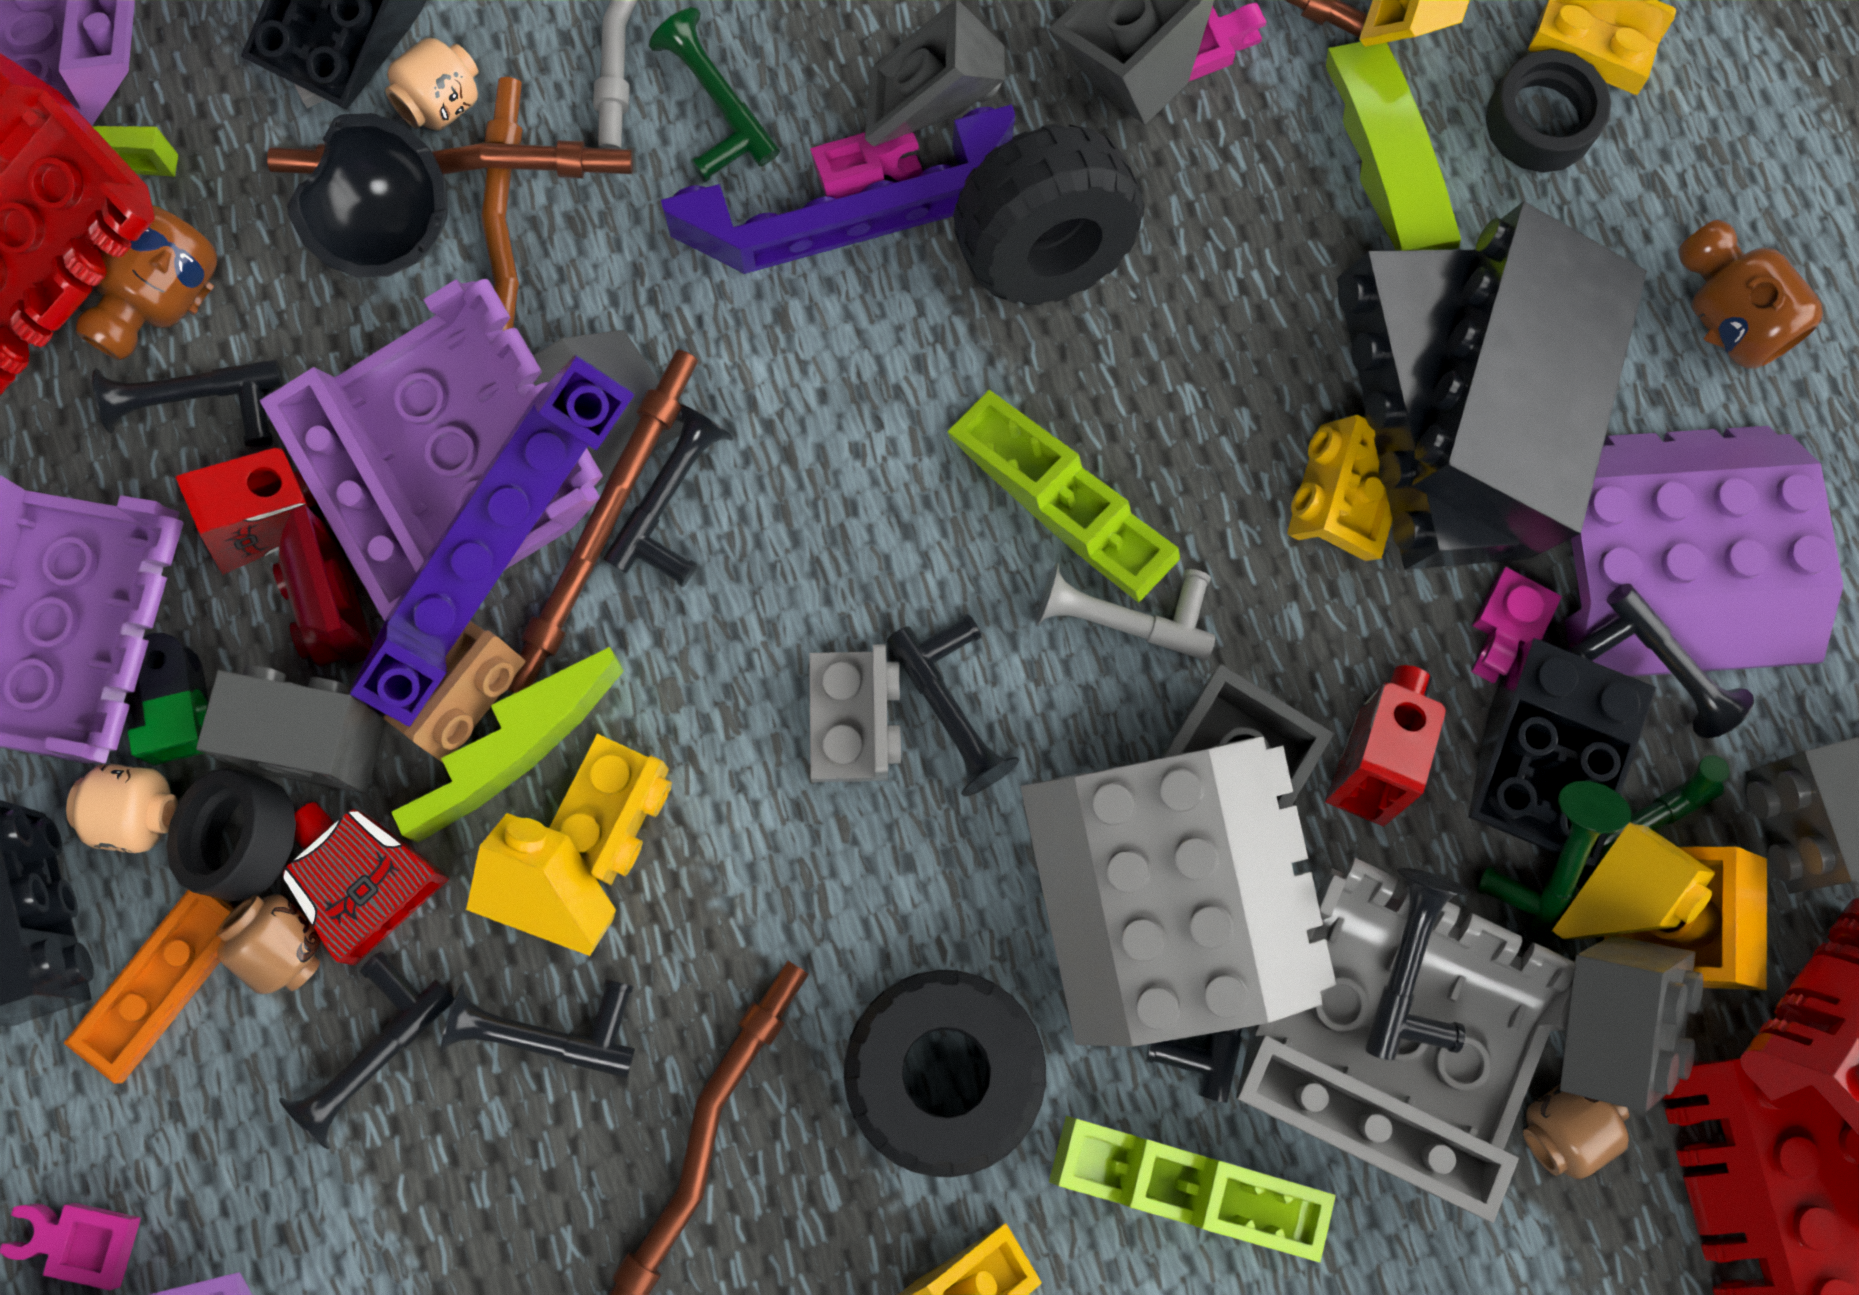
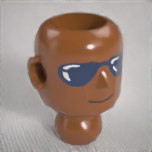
M152 205L155 217L154 222L137 241L130 242L132 244L131 248L123 257H113L101 249V258L106 266L105 271L107 273L98 286L95 285L94 287L103 297L96 306L84 310L76 322V334L100 352L116 360L125 359L133 354L138 345V332L144 323L156 328H170L178 324L188 312L192 315L197 313L198 307L214 287L209 282L217 268V253L213 245L190 224L155 205Z
M1719 219L1713 220L1693 233L1678 248L1679 259L1683 266L1690 272L1700 274L1706 281L1691 301L1692 310L1709 330L1703 338L1704 341L1722 347L1739 366L1746 369H1757L1774 361L1803 341L1821 323L1823 310L1820 300L1786 257L1778 250L1770 247L1756 248L1744 254L1737 245L1736 232L1729 223Z

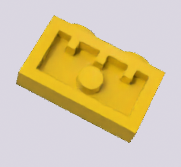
M1548 0L1541 12L1528 50L1537 52L1554 49L1576 54L1592 64L1606 83L1638 95L1649 78L1658 45L1673 22L1676 9L1658 0Z
M1354 415L1322 424L1318 428L1308 447L1309 461L1301 487L1292 500V517L1287 534L1297 540L1320 537L1364 561L1382 559L1393 519L1386 489L1379 477V459L1374 442L1375 430L1368 425L1365 418Z
M597 733L549 828L568 835L591 870V875L600 881L612 885L617 873L626 876L637 860L643 841L636 838V835L646 815L649 814L656 817L666 802L672 786V782L665 779L669 768L663 760L652 755L649 757L642 755Z

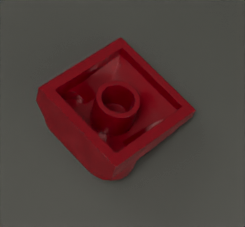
M305 505L291 510L282 532L279 545V562L273 564V574L280 593L285 600L290 599L296 621L290 623V633L295 648L301 658L312 657L319 667L343 659L351 664L363 661L369 654L373 643L346 553L336 535Z

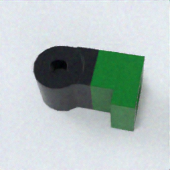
M150 633L142 638L149 642L137 680L141 687L140 692L146 726L129 729L128 736L131 755L155 766L204 754L196 750L209 699L203 665L199 656L191 648L181 644L178 639L171 635Z

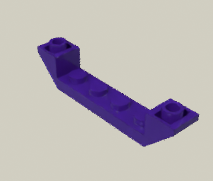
M1011 104L997 109L979 107L971 110L962 118L954 120L952 149L958 166H933L923 171L919 177L897 183L888 180L878 181L868 185L860 193L838 199L830 196L816 198L808 202L802 209L780 215L771 212L761 213L748 219L745 224L736 227L732 225L720 184L710 187L700 185L685 187L677 191L673 197L661 200L670 237L746 274L953 217L960 191L964 188L965 180L973 168H977L985 159V155L995 147H1000L1012 140L1015 123L1013 106Z
M575 354L535 396L387 616L350 689V695L408 727L412 725L447 673L446 655L586 448L590 446L594 450H598L635 394L631 390Z

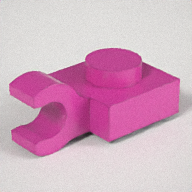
M1257 3L1247 4L1222 17H1218L1212 6L1189 81L1233 65L1235 50H1243L1262 42L1258 29L1266 26L1267 22Z
M864 132L810 148L814 168L825 196L836 199L860 193L868 185L884 181V175H889L897 181H904L919 177L923 172L916 155L900 158L907 152L919 149L913 132L874 147L865 140Z
M1507 567L1497 574L1472 625L1487 633L1488 637L1471 672L1491 683L1496 682L1499 674L1506 675L1515 660L1519 647L1533 638L1542 640L1562 596Z

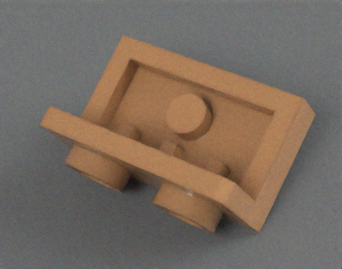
M469 621L446 655L447 673L412 725L408 727L388 715H385L383 719L443 763L441 758L455 752L469 739L475 726L497 698L509 688L513 678L526 661L492 632L484 631Z

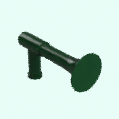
M690 7L678 11L662 22L653 32L649 40V47L652 51L668 50L678 56L701 83L723 113L724 120L734 132L700 156H695L691 159V163L704 182H707L711 179L712 175L746 152H749L758 166L762 167L774 160L780 153V150L745 102H741L706 54L696 32V25L700 20L701 13L697 8Z
M1716 755L1705 756L1685 783L1654 799L1652 804L1632 814L1630 823L1647 826L1655 831L1665 824L1674 823L1722 796L1724 793L1722 783L1728 778L1730 773L1727 762ZM1623 830L1607 834L1597 867ZM1553 853L1558 861L1560 855ZM1584 866L1576 885L1579 889L1583 888L1596 868L1592 869Z
M1577 781L1567 784L1559 792V806L1564 815L1571 821V826L1551 878L1546 881L1542 892L1495 871V868L1491 866L1487 867L1477 889L1478 893H1486L1532 914L1528 931L1538 941L1552 942L1557 938V934L1552 930L1572 903L1576 892L1575 887L1601 833H1615L1624 830L1631 821L1632 812L1627 801L1619 793L1605 785L1591 781Z

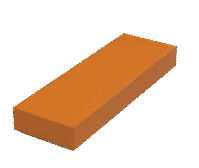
M187 890L63 1044L114 1084L123 1083L221 962L217 955L221 938L217 936L216 931L223 920L236 907L226 899L197 894Z

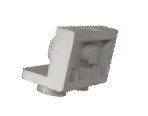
M886 644L873 645V652L809 653L811 782L888 781V764H901L900 725H887V700H900L899 662H886Z

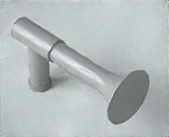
M1056 563L1050 573L1036 617V626H1039L1044 619L1052 616L1077 617L1146 639V642L1207 661L1213 650L1215 634L1197 629L1196 624L1206 586L1209 585L1211 577L1199 570H1184L1182 577L1184 581L1172 621L1157 615L1153 617L1085 594L1064 580L1059 572V563Z

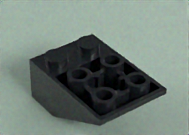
M264 0L241 57L347 110L412 26L422 11L426 0Z
M1536 638L1519 647L1511 668L1500 679L1488 713L1468 818L1560 855L1569 834L1571 821L1561 811L1558 803L1559 792L1567 784L1577 781H1591L1605 785L1621 795L1657 687ZM1601 833L1585 866L1592 869L1597 867L1608 833Z
M0 800V1026H16L92 1000L88 982L93 979L94 968L89 952L83 944L77 942L72 918L77 916L78 904L72 887L61 878L56 855L62 852V840L57 826L43 812Z

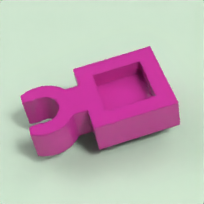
M33 1203L13 1207L11 1216L29 1220L33 1225L34 1234L28 1244L20 1241L2 1243L0 1248L2 1255L13 1260H23L48 1254L43 1276L105 1290L121 1287L141 1217L84 1204L71 1203L63 1206L60 1219L58 1220L55 1212L43 1204Z

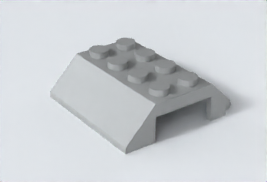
M1264 737L1249 738L1216 745L1208 749L1020 786L1076 1045L1134 1047L1267 1024L1323 1005L1320 991L1336 986L1326 938L1308 940L1306 930L1323 925L1312 873L1308 871L1294 874L1291 864L1308 859L1297 806L1292 805L1279 808L1277 796L1293 792L1283 746L1266 749Z
M1354 857L1344 873L1333 868L1329 871L1316 892L1323 925L1306 930L1308 940L1326 938L1336 986L1320 991L1323 1005L1271 1023L1254 1026L1248 1042L1236 1099L1473 1215L1494 1223L1519 1160L1518 1157L1504 1151L1505 1145L1550 1031H1566L1568 1027L1575 961L1534 942L1521 958L1516 954L1520 949L1522 936L1473 913H1470L1461 928H1458L1454 924L1458 918L1460 907L1447 902L1440 911L1433 926L1413 990L1414 999L1409 1014L1447 1023L1458 1022L1463 1024L1466 1032L1463 1048L1459 1053H1453L1446 1048L1401 1039L1395 1060H1383L1372 1056L1366 1052L1365 1048L1384 986L1388 984L1406 925L1410 906L1409 886H1407L1399 899L1392 897L1398 878Z

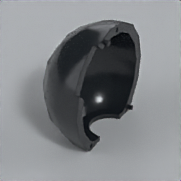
M375 113L341 114L335 117L323 138L325 148L321 160L310 177L303 183L298 184L287 205L288 216L303 245L326 266L357 278L389 277L422 261L437 242L448 217L447 181L433 152L405 125Z

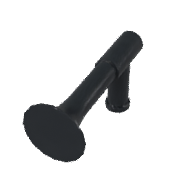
M277 359L218 368L207 373L140 383L112 381L104 377L97 368L92 373L93 392L99 416L105 429L111 434L115 430V423L122 416L136 409L215 395L222 397L238 394L245 432L243 437L244 445L257 447L273 442L272 434L269 433L266 411L260 400L263 399L262 390L283 386L281 370Z
M680 404L682 407L680 411L683 417L680 438L639 506L634 508L603 557V560L627 574L635 559L639 558L677 581V584L681 587H684L695 572L697 563L693 560L688 561L650 538V535L659 523L660 515L699 455L714 442L722 439L732 441L733 437L703 414L684 404Z
M1629 583L1622 584L1614 589L1607 598V603L1618 615L1579 641H1573L1569 644L1573 654L1593 661L1635 634L1646 648L1651 649L1694 700L1698 713L1693 721V731L1701 738L1719 737L1732 731L1745 720L1754 705V696L1747 689L1725 690L1716 685L1671 635L1669 627Z
M969 614L962 616V620L920 643L910 626L897 630L887 639L888 645L919 693L923 694L964 760L967 771V785L961 793L964 797L976 794L999 781L1015 768L1020 761L1018 757L1005 758L999 756L986 746L944 684V678L934 664L969 642L982 638L977 624Z
M1399 868L1397 870L1398 873L1406 879L1409 886L1410 906L1408 917L1388 984L1384 986L1365 1050L1377 1058L1393 1061L1396 1058L1401 1039L1446 1048L1450 1052L1459 1053L1465 1042L1466 1032L1463 1024L1458 1022L1447 1023L1411 1015L1409 1012L1414 999L1413 990L1436 919L1450 899L1456 895H1466L1469 891L1455 881L1430 872L1412 868Z
M379 952L370 958L361 968L360 973L365 978H369L401 1012L385 1026V1031L318 1092L301 1100L289 1101L284 1098L279 1099L281 1105L294 1121L326 1149L331 1148L327 1138L330 1125L338 1111L403 1047L409 1046L454 1000V997L437 979L419 993L388 961V956L384 952Z
M604 980L603 986L605 989L591 1037L572 1032L566 1034L486 1012L471 1002L465 994V987L462 983L456 992L446 1021L441 1041V1053L449 1045L459 1041L483 1040L559 1058L565 1063L627 1078L635 1048L616 1044V1039L629 993H632L633 986L612 980Z
M1242 1028L1213 1033L1209 1050L1174 1040L1151 1043L1148 1046L1146 1062L1153 1063L1154 1061L1203 1074L1198 1095L1227 1103L1243 1038L1241 1037Z

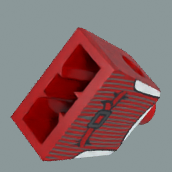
M271 448L175 476L198 532L222 575L279 550L282 532L291 510L304 505L309 508L318 504L300 471H292L282 448Z
M1396 666L1390 683L1384 682L1360 708L1325 803L1385 827L1423 794L1446 713V708L1442 703L1427 697L1432 682V677L1429 673L1415 666Z
M317 802L308 803L294 813L296 820L294 839L304 851L284 869L282 873L283 878L328 952L338 963L356 966L450 879L442 870L375 819L355 808L348 811L336 823Z

